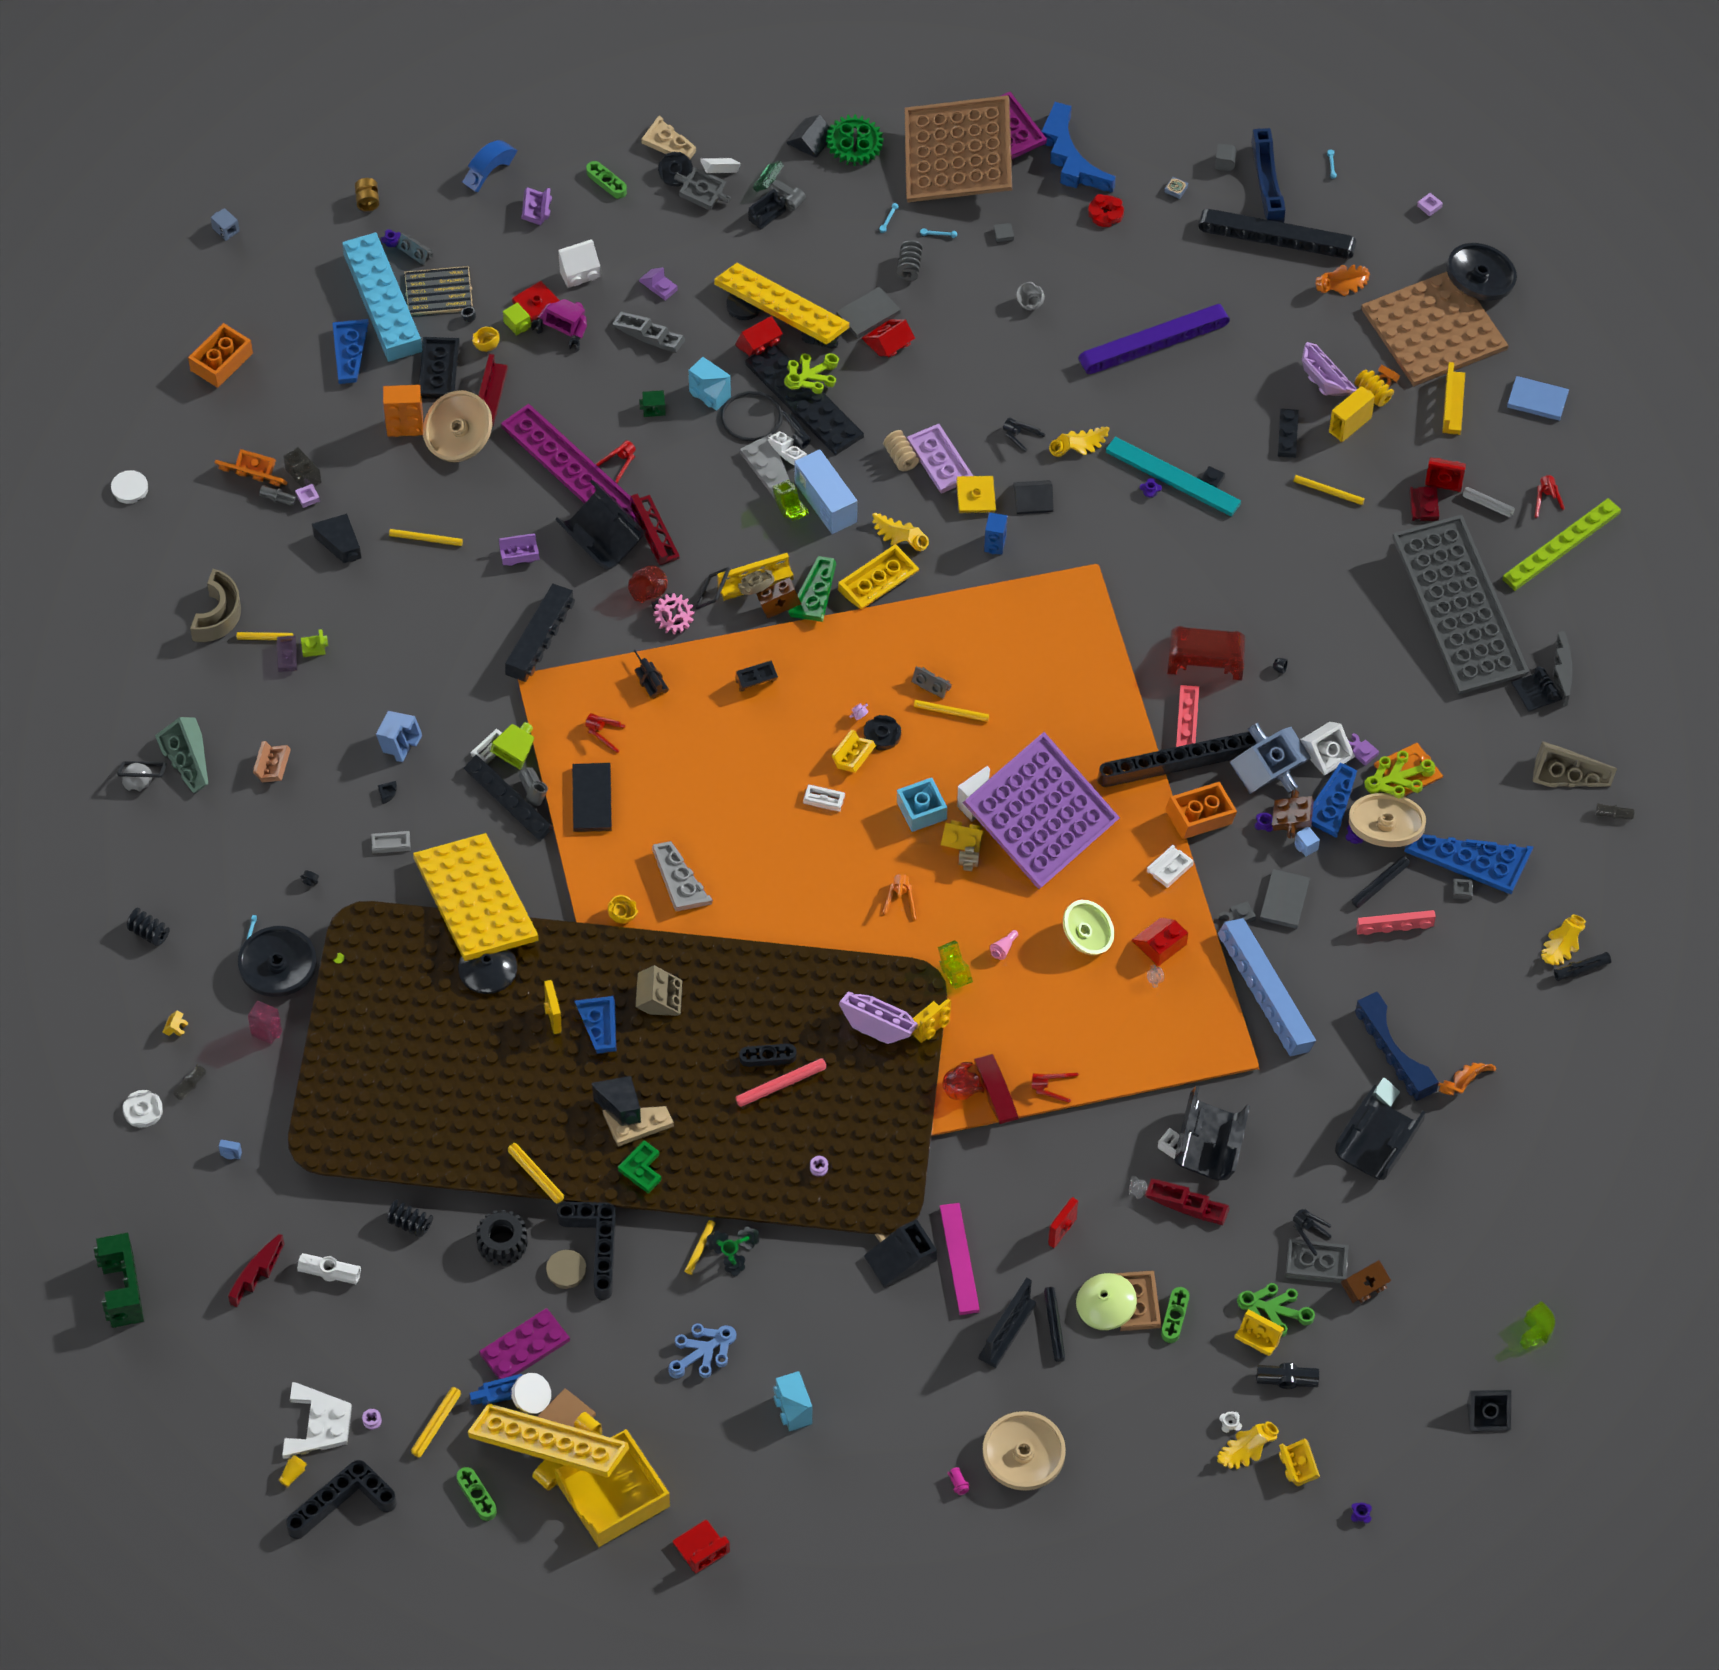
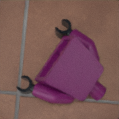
M566 299L547 304L538 316L539 319L531 322L532 331L537 327L536 332L540 334L543 331V323L570 337L574 335L575 338L569 341V348L571 349V346L576 344L577 352L580 350L579 340L582 339L587 327V318L584 315L585 309L580 302L574 304Z

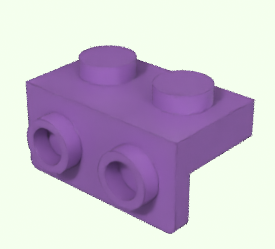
M528 187L525 189L521 219L542 225L544 220L549 218V205L552 200L550 188H546L544 192Z
M534 533L499 539L503 565L512 566L517 563H531L535 560H540Z

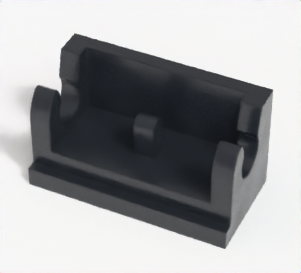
M772 189L748 208L749 221L762 230L786 211L784 197L779 200L778 192Z
M772 660L738 670L735 675V681L739 683L740 692L744 691L745 688L767 681L774 682L778 678Z

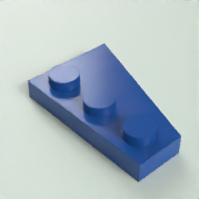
M614 997L576 1000V1006L597 1054L616 1051Z

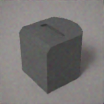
M1217 144L1216 170L1231 171L1234 169L1236 148L1233 145Z

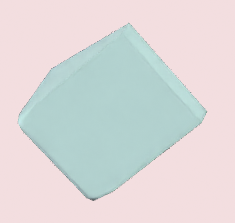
M1383 1077L1377 1086L1376 1097L1380 1102L1391 1107L1400 1091Z

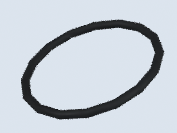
M746 391L734 395L727 400L721 411V421L724 429L731 436L742 441L755 442L769 434L773 435L782 424L783 414L780 404L772 396L759 391ZM750 394L761 395L770 399L776 405L779 412V421L774 430L757 438L742 437L733 433L727 427L724 416L730 402L738 397Z

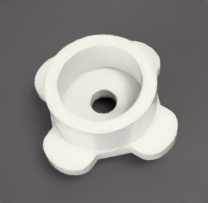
M1227 1412L1220 1415L1219 1420L1222 1422L1223 1432L1228 1433L1230 1430H1241L1242 1424L1239 1423V1414L1237 1412Z

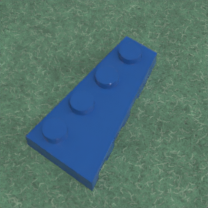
M368 319L332 323L339 384L355 383L358 380L369 325Z

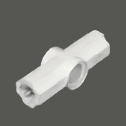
M304 1253L300 1255L297 1267L299 1272L321 1276L325 1281L338 1280L357 1284L361 1272V1266L339 1262L332 1256L322 1258ZM328 1267L333 1268L332 1270H325Z

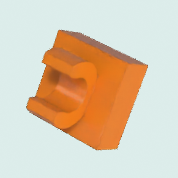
M1382 364L1378 369L1381 373L1379 380L1386 378V384L1389 387L1392 384V380L1397 383L1400 378L1396 372Z

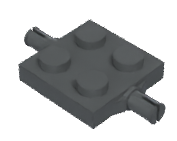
M696 167L687 177L676 173L674 180L683 183V187L679 192L680 197L708 210H711L718 200L727 204L731 200V197L722 193L726 186V181Z

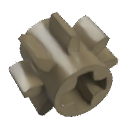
M965 847V851H960L958 865H962L965 871H972L973 867H978L979 853L974 852L975 847Z

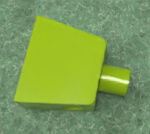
M524 722L520 728L511 724L493 741L490 752L521 770L533 745L534 737L530 734L533 727L527 722Z

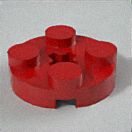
M1096 195L1095 199L1090 202L1088 215L1093 219L1092 222L1101 227H1111L1112 224L1121 222L1124 215L1122 200L1110 195Z

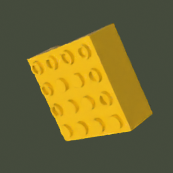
M627 1429L611 1437L627 1442L629 1449L609 1478L566 1465H561L555 1469L557 1485L598 1547L670 1507L668 1490Z

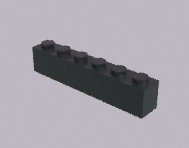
M552 583L505 663V675L524 682L528 680L529 676H533L536 664L540 663L543 658V652L550 647L553 635H557L560 623L565 621L568 610L574 606L573 590Z

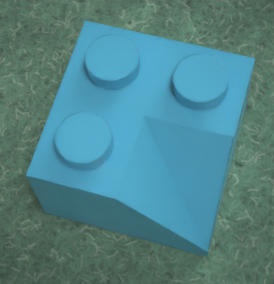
M702 357L689 369V392L693 397L699 398L708 407H712L717 411L731 398L730 375Z
M933 778L897 790V804L911 832L947 820V805Z
M797 1371L776 1378V1386L773 1387L775 1396L773 1398L776 1407L781 1408L782 1413H780L783 1425L787 1424L788 1430L792 1431L813 1424V1406L800 1372Z

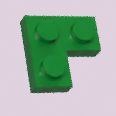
M644 1140L618 1166V1171L649 1194L661 1181V1176L648 1167L659 1156V1151Z

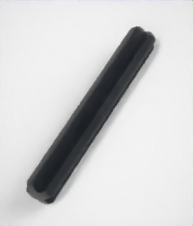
M1405 856L1399 858L1352 899V904L1356 908H1360L1408 867L1409 859Z
M1046 1287L1044 1295L1054 1360L1062 1362L1065 1360V1350L1056 1291L1054 1287Z

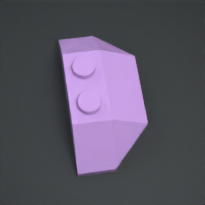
M1309 342L1305 344L1302 357L1304 371L1309 375V380L1320 387L1319 391L1326 396H1349L1357 390L1316 344Z
M847 992L839 1003L852 1028L886 1044L910 1037L918 1026V1023L907 1012L872 996Z

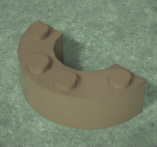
M212 569L207 583L209 596L217 599L219 604L210 612L195 614L190 628L192 641L208 642L217 640L233 630L240 619L241 603L238 588L232 578L222 571Z

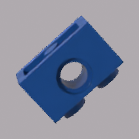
M989 512L985 529L984 552L1003 554L1007 533V515Z

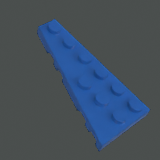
M1423 834L1417 841L1405 847L1404 852L1512 895L1534 846L1524 848L1516 847L1515 844L1506 846L1498 845L1496 842L1470 839L1460 841L1452 837L1442 839L1434 835Z

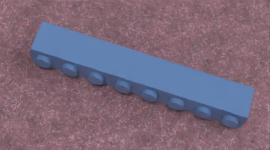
M1242 918L1224 922L1218 932L1219 938L1235 962L1238 971L1245 979L1247 986L1255 996L1266 1018H1268L1274 1032L1281 1040L1283 1047L1289 1056L1308 1053L1315 1044L1316 1039L1246 921Z

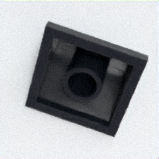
M820 114L805 118L787 140L786 144L817 158L827 145V131L830 130V126Z
M1050 480L1013 482L1017 514L1053 512V486Z
M1470 1391L1467 1400L1470 1431L1511 1430L1512 1391Z

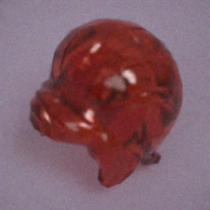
M653 565L645 566L636 571L628 582L629 592L634 600L640 603L661 597L666 592L668 586L667 576L664 571Z
M962 1062L945 1073L943 1089L947 1096L954 1100L962 1101L977 1092L984 1093L985 1089L980 1082V1077L976 1073L968 1071V1068L973 1065L972 1062Z

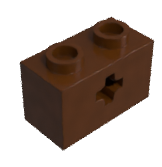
M790 578L756 593L767 619L801 604Z
M1380 1260L1341 1281V1284L1352 1303L1357 1300L1362 1303L1371 1298L1369 1295L1371 1292L1376 1291L1378 1294L1388 1288L1386 1284L1391 1279ZM1369 1281L1370 1284L1365 1286L1364 1282Z

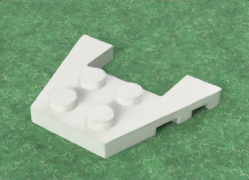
M292 1382L290 1401L292 1403H309L311 1407L307 1438H285L283 1459L291 1458L292 1455L308 1454L309 1451L325 1450L347 1445L352 1410L351 1403Z

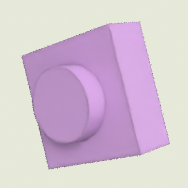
M1429 193L1418 201L1417 207L1428 216H1431L1442 208L1443 203L1433 194Z
M313 484L295 490L296 496L303 508L320 502Z

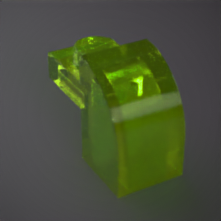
M789 479L772 486L777 506L785 518L789 517L793 522L808 515V509L799 500L797 488Z
M954 940L938 947L941 958L939 963L948 982L955 989L972 983L969 965L962 959L958 942Z
M1541 1301L1526 1312L1524 1321L1531 1329L1525 1332L1521 1338L1520 1344L1525 1350L1531 1345L1533 1347L1536 1346L1541 1339L1547 1344L1553 1334L1555 1317L1552 1311Z

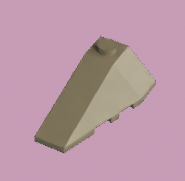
M1542 741L1536 757L1532 781L1548 787H1610L1617 768Z

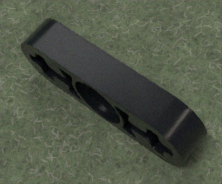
M792 1044L748 1046L740 1050L739 1061L745 1067L791 1064L796 1060L797 1051ZM786 1051H789V1053H790V1056H789V1057L786 1056V1054H785ZM765 1052H771L774 1056L771 1059H765L762 1055ZM746 1054H750L751 1059H747Z

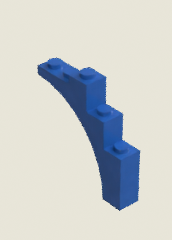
M1055 102L1042 129V133L1047 138V144L1045 145L1053 147L1050 163L1063 167L1060 184L1077 188L1080 183L1113 193L1116 176L1105 173L1091 165L1073 145L1068 130L1072 106Z

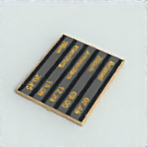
M469 266L405 272V295L407 296V304L411 316L461 312L465 307H473Z

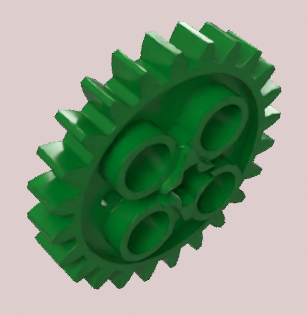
M854 114L853 118L847 115V119L840 117V122L835 120L834 125H830L826 138L827 148H830V154L834 153L835 159L840 157V162L846 160V165L853 162V166L856 165V162H859L862 166L863 161L869 164L870 159L875 160V156H879L883 146V133L879 132L880 127H875L876 122L869 123L870 118L863 120V115L860 118H857L856 114ZM853 128H856V152H853Z

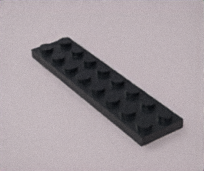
M769 345L761 354H754L745 360V365L835 456L864 438V433L823 391L820 394H816L810 388L790 389L784 384V379L789 374L787 365L791 359L777 345L773 347ZM798 367L797 374L800 375L802 370Z

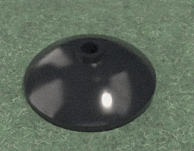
M510 949L493 954H484L482 957L464 961L461 956L458 965L459 976L464 985L474 992L481 994L497 993L507 988L515 979L517 961Z

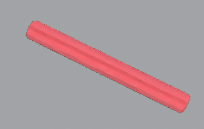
M820 1058L736 1096V1102L739 1107L747 1105L825 1070L826 1063Z

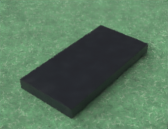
M423 337L419 377L421 398L439 399L443 395L455 391L460 345L459 338Z
M611 763L572 764L573 832L612 831Z

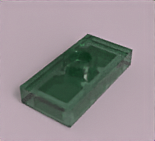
M781 161L769 163L753 185V189L756 192L767 189L776 180V176L784 164Z

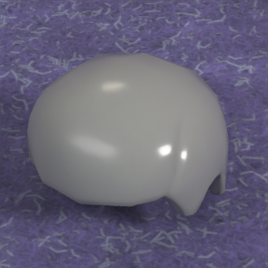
M1033 282L1023 283L1016 292L1017 301L1020 306L1029 311L1038 309L1045 299L1042 288Z
M140 763L130 764L124 770V773L152 774L149 767ZM122 777V784L128 791L135 789L140 792L142 789L147 788L152 781V777Z

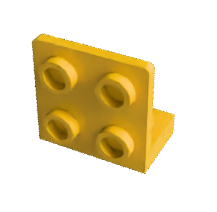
M948 998L940 1005L933 1001L913 1018L918 1023V1026L912 1035L921 1043L926 1039H931L939 1028H944L950 1022L951 1000Z

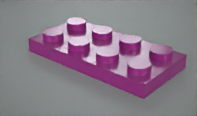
M546 1308L481 1349L479 1353L497 1378L503 1379L523 1372L568 1343L570 1337Z

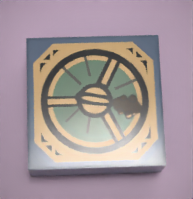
M1172 177L1165 187L1164 193L1180 199L1187 190L1188 183Z

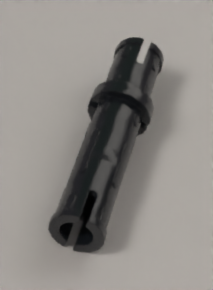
M1608 952L1576 963L1570 962L1567 966L1555 969L1553 971L1554 977L1557 981L1571 976L1577 977L1580 973L1610 964L1612 962L1611 956ZM1598 961L1597 963L1586 966V964ZM1579 967V969L1567 972L1568 970Z

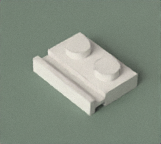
M1172 845L1147 867V873H1151L1157 881L1168 888L1193 866L1194 860Z

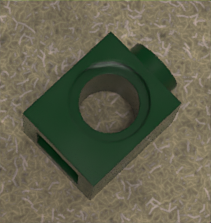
M664 390L642 392V399H639V408L643 410L644 417L666 416Z

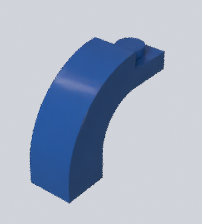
M501 140L487 144L470 161L468 165L470 169L462 183L472 190L479 192L489 173L500 164L509 166L518 150Z

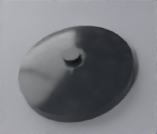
M1481 243L1462 244L1451 252L1447 260L1446 270L1450 280L1459 290L1471 297L1481 300L1502 299L1511 293L1516 284L1517 272L1515 266L1504 253L1492 246Z
M271 926L255 932L244 942L238 955V968L244 983L254 992L269 997H282L299 991L312 979L317 965L316 952L311 940L301 931L287 926Z

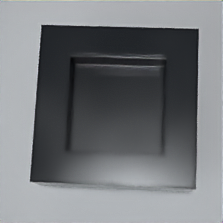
M1208 466L1200 480L1218 488L1225 478V473Z

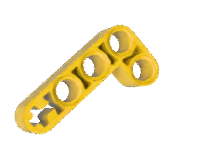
M587 1412L581 1413L575 1420L574 1428L602 1435V1425ZM544 1460L535 1469L532 1477L544 1488L551 1490L557 1484L555 1469L562 1464Z

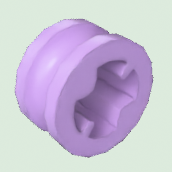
M823 1156L812 1158L810 1162L811 1173L815 1176L825 1175L828 1171L827 1159ZM819 1163H821V1164H822V1167H820L819 1169H817V1168H816V1165L818 1166Z
M368 1409L363 1413L362 1419L366 1428L374 1430L381 1425L382 1420L378 1410ZM375 1416L376 1421H368V1417L373 1418Z

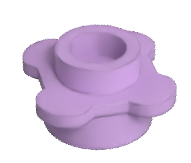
M860 703L852 709L853 713L849 717L852 718L854 716L856 720L864 717L869 712L866 709L868 704L866 703L862 706Z

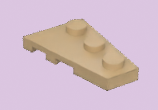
M661 116L657 117L642 138V144L665 154L682 152L691 159L696 152V147L683 135L675 132L670 124L667 125Z

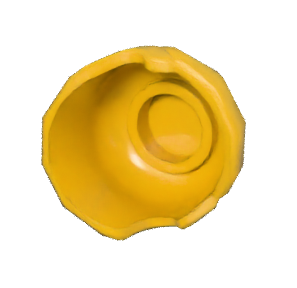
M485 326L478 329L476 333H473L472 342L480 351H492L499 343V333L494 328Z
M615 896L608 904V914L616 923H629L638 913L636 902L628 896Z

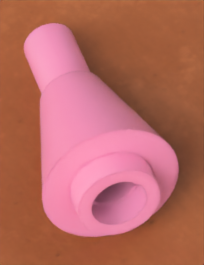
M1012 930L1007 937L991 944L990 951L992 956L1000 960L1005 959L1012 942L1019 935L1018 932Z

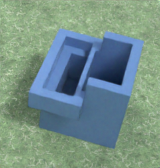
M388 711L376 736L383 753L392 754L396 761L403 762L411 748L410 745L417 746L422 733L415 716Z

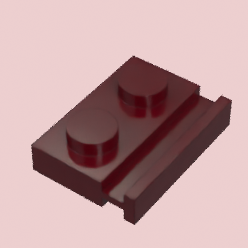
M1410 487L1412 521H1415V519H1420V521H1439L1437 487Z

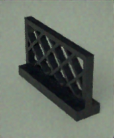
M1026 1277L987 1338L986 1345L979 1354V1360L994 1368H997L1036 1306V1301L1030 1299L1031 1279Z

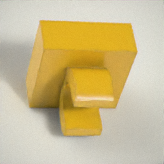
M177 1010L172 1013L162 1033L168 1036L172 1033L182 1036L184 1031L179 1028V1025L184 1028L188 1025V1022L182 1019L183 1013Z

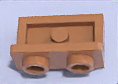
M262 741L253 773L262 783L282 781L291 749L288 745L271 747L266 741Z

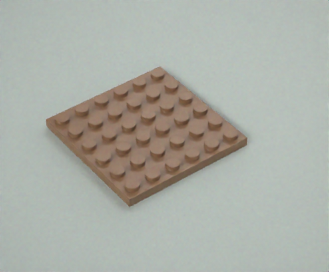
M1008 95L905 108L906 192L908 202L1012 191L1010 99Z
M1447 272L1369 301L1361 306L1362 311L1413 386L1446 374L1449 362H1453L1454 370L1508 350L1507 342L1478 300L1459 290L1452 283Z

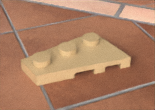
M666 1106L640 1108L641 1123L621 1126L605 1110H603V1115L617 1146H621L673 1127V1120Z

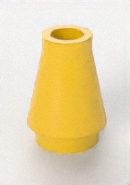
M293 1455L291 1459H288L278 1481L284 1486L289 1487L305 1471L307 1464Z

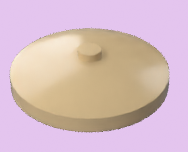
M453 391L443 395L430 407L423 424V437L426 446L435 456L447 462H461L470 459L485 446L492 430L491 411L484 400L472 392Z
M1375 793L1358 799L1351 806L1349 825L1352 831L1366 842L1383 847H1401L1414 843L1423 835L1426 826V816L1419 805L1406 797L1398 799L1388 793Z
M1013 1412L999 1418L988 1429L983 1442V1459L989 1473L999 1483L1016 1490H1033L1047 1485L1059 1474L1065 1460L1066 1448L1060 1430L1048 1418L1033 1412Z

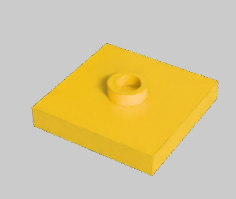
M957 476L959 513H995L993 476Z
M548 980L544 981L546 1002L544 1003L546 1015L549 1014L553 1033L558 1034L561 1033V1012L553 982Z

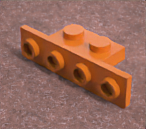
M240 449L235 465L219 460L214 462L219 466L218 469L229 472V470L236 471L235 474L246 477L248 474L253 476L252 479L263 482L265 479L274 486L280 487L281 484L287 486L288 483L282 478L271 476L276 459Z

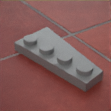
M769 434L741 448L740 454L779 504L793 497L794 490L780 455L768 442V437L772 436V434Z
M669 841L654 844L652 851L675 911L711 905L713 902L712 898L705 893L702 884L695 879L693 871L686 866L683 857L673 843Z

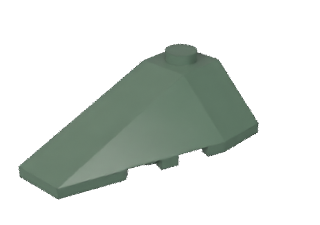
M179 717L155 736L163 755L168 756L172 762L171 765L174 769H178L181 773V778L191 791L197 793L208 785L202 733L196 718Z

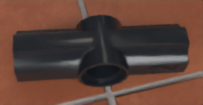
M1282 1363L1279 1366L1258 1365L1256 1381L1257 1384L1279 1385L1283 1389H1294L1296 1386L1318 1387L1319 1369L1301 1368L1293 1363Z

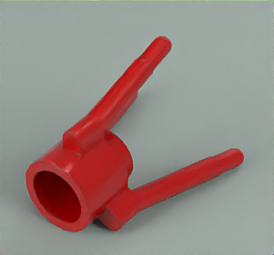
M626 440L609 455L597 462L596 465L600 466L616 454L621 459L626 458L627 461L614 481L617 484L629 463L635 458L633 453L636 451V448L632 442Z
M1550 475L1542 477L1540 480L1541 485L1537 486L1538 495L1535 518L1539 516L1542 492L1546 495H1552L1553 499L1557 498L1561 509H1565L1558 486L1555 484V478Z
M590 713L585 722V726L589 728L588 733L595 735L608 747L619 753V749L596 731H601L605 724L625 728V725L619 721Z
M1033 1073L1032 1089H1037V1094H1044L1070 1103L1071 1099L1046 1091L1044 1088H1048L1049 1079L1077 1077L1079 1074Z

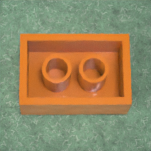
M223 323L188 357L190 371L218 388L253 354L251 340Z
M420 385L383 386L387 437L423 435L424 417Z
M1220 782L1171 796L1165 808L1182 840L1231 825L1237 813L1236 808Z

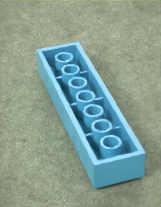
M377 233L342 242L344 257L387 361L390 362L422 352L420 335Z

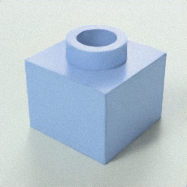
M1306 827L1296 833L1294 844L1296 849L1306 857L1318 850L1320 839L1310 827Z

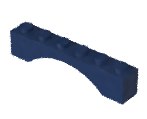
M1271 128L1253 129L1252 149L1265 219L1284 223L1286 209L1277 181Z
M1378 991L1357 1000L1356 1016L1359 1020L1362 1019L1366 1031L1374 1037L1378 1049L1384 1052L1388 1064L1395 1068L1398 1079L1403 1080L1409 1095H1413L1415 1100L1418 1101L1437 1092L1439 1081L1430 1068L1409 1058L1394 1043L1387 1026V1005Z

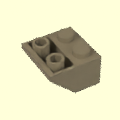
M655 965L639 972L636 1007L650 1015H680L682 980Z

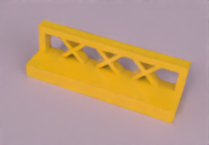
M1449 362L1446 375L1442 433L1460 435L1465 373L1454 372L1453 362Z
M788 553L731 569L727 578H730L725 581L721 591L723 600L743 595L739 590L738 584L742 583L741 580L745 576L755 571H761V573L765 572L764 570L766 569L772 571L775 580L771 585L787 578L794 580V575L789 566ZM725 572L717 574L718 588Z

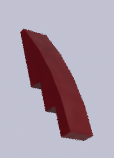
M990 1054L974 1059L975 1066L981 1076V1083L987 1093L988 1102L999 1124L1018 1120L1019 1117L994 1055Z
M1152 1178L1145 1193V1197L1163 1206L1222 1226L1229 1212V1205L1210 1201L1209 1196L1190 1192L1189 1187Z
M278 1234L267 1243L245 1267L228 1295L230 1305L238 1307L245 1290L254 1292L261 1276L269 1278L284 1246L282 1234Z

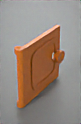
M1418 743L1400 750L1408 753V762L1404 763L1401 771L1419 766L1421 764L1420 761L1431 760V757L1424 752ZM1398 752L1387 756L1391 760V766L1385 770L1383 777L1391 773L1397 761ZM1376 761L1373 764L1377 769L1379 767V761ZM1435 766V773L1430 777H1425L1420 773L1405 779L1410 781L1420 780L1423 787L1443 778V775ZM1389 783L1391 787L1397 786V784ZM1404 787V797L1413 792L1411 789Z

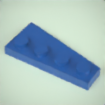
M1340 762L1313 803L1312 826L1337 838L1357 770Z

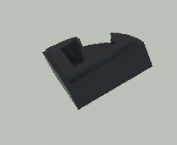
M396 781L378 785L382 804L389 802L396 795Z

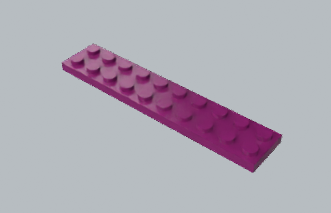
M529 403L501 423L503 430L584 504L596 491V488L590 483L592 479L638 523L629 505L631 496Z

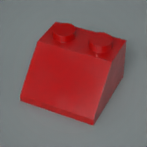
M770 316L741 332L735 345L749 356L755 353L759 355L765 351L767 346L771 345L773 347L777 345L783 333L773 317Z
M889 319L863 336L862 339L879 356H887L889 358L894 356L898 349L908 347L911 344L910 342L915 339V336L906 319Z
M1430 457L1425 485L1461 492L1466 464Z
M1159 918L1134 937L1132 942L1157 966H1160L1187 945L1188 932L1176 920Z

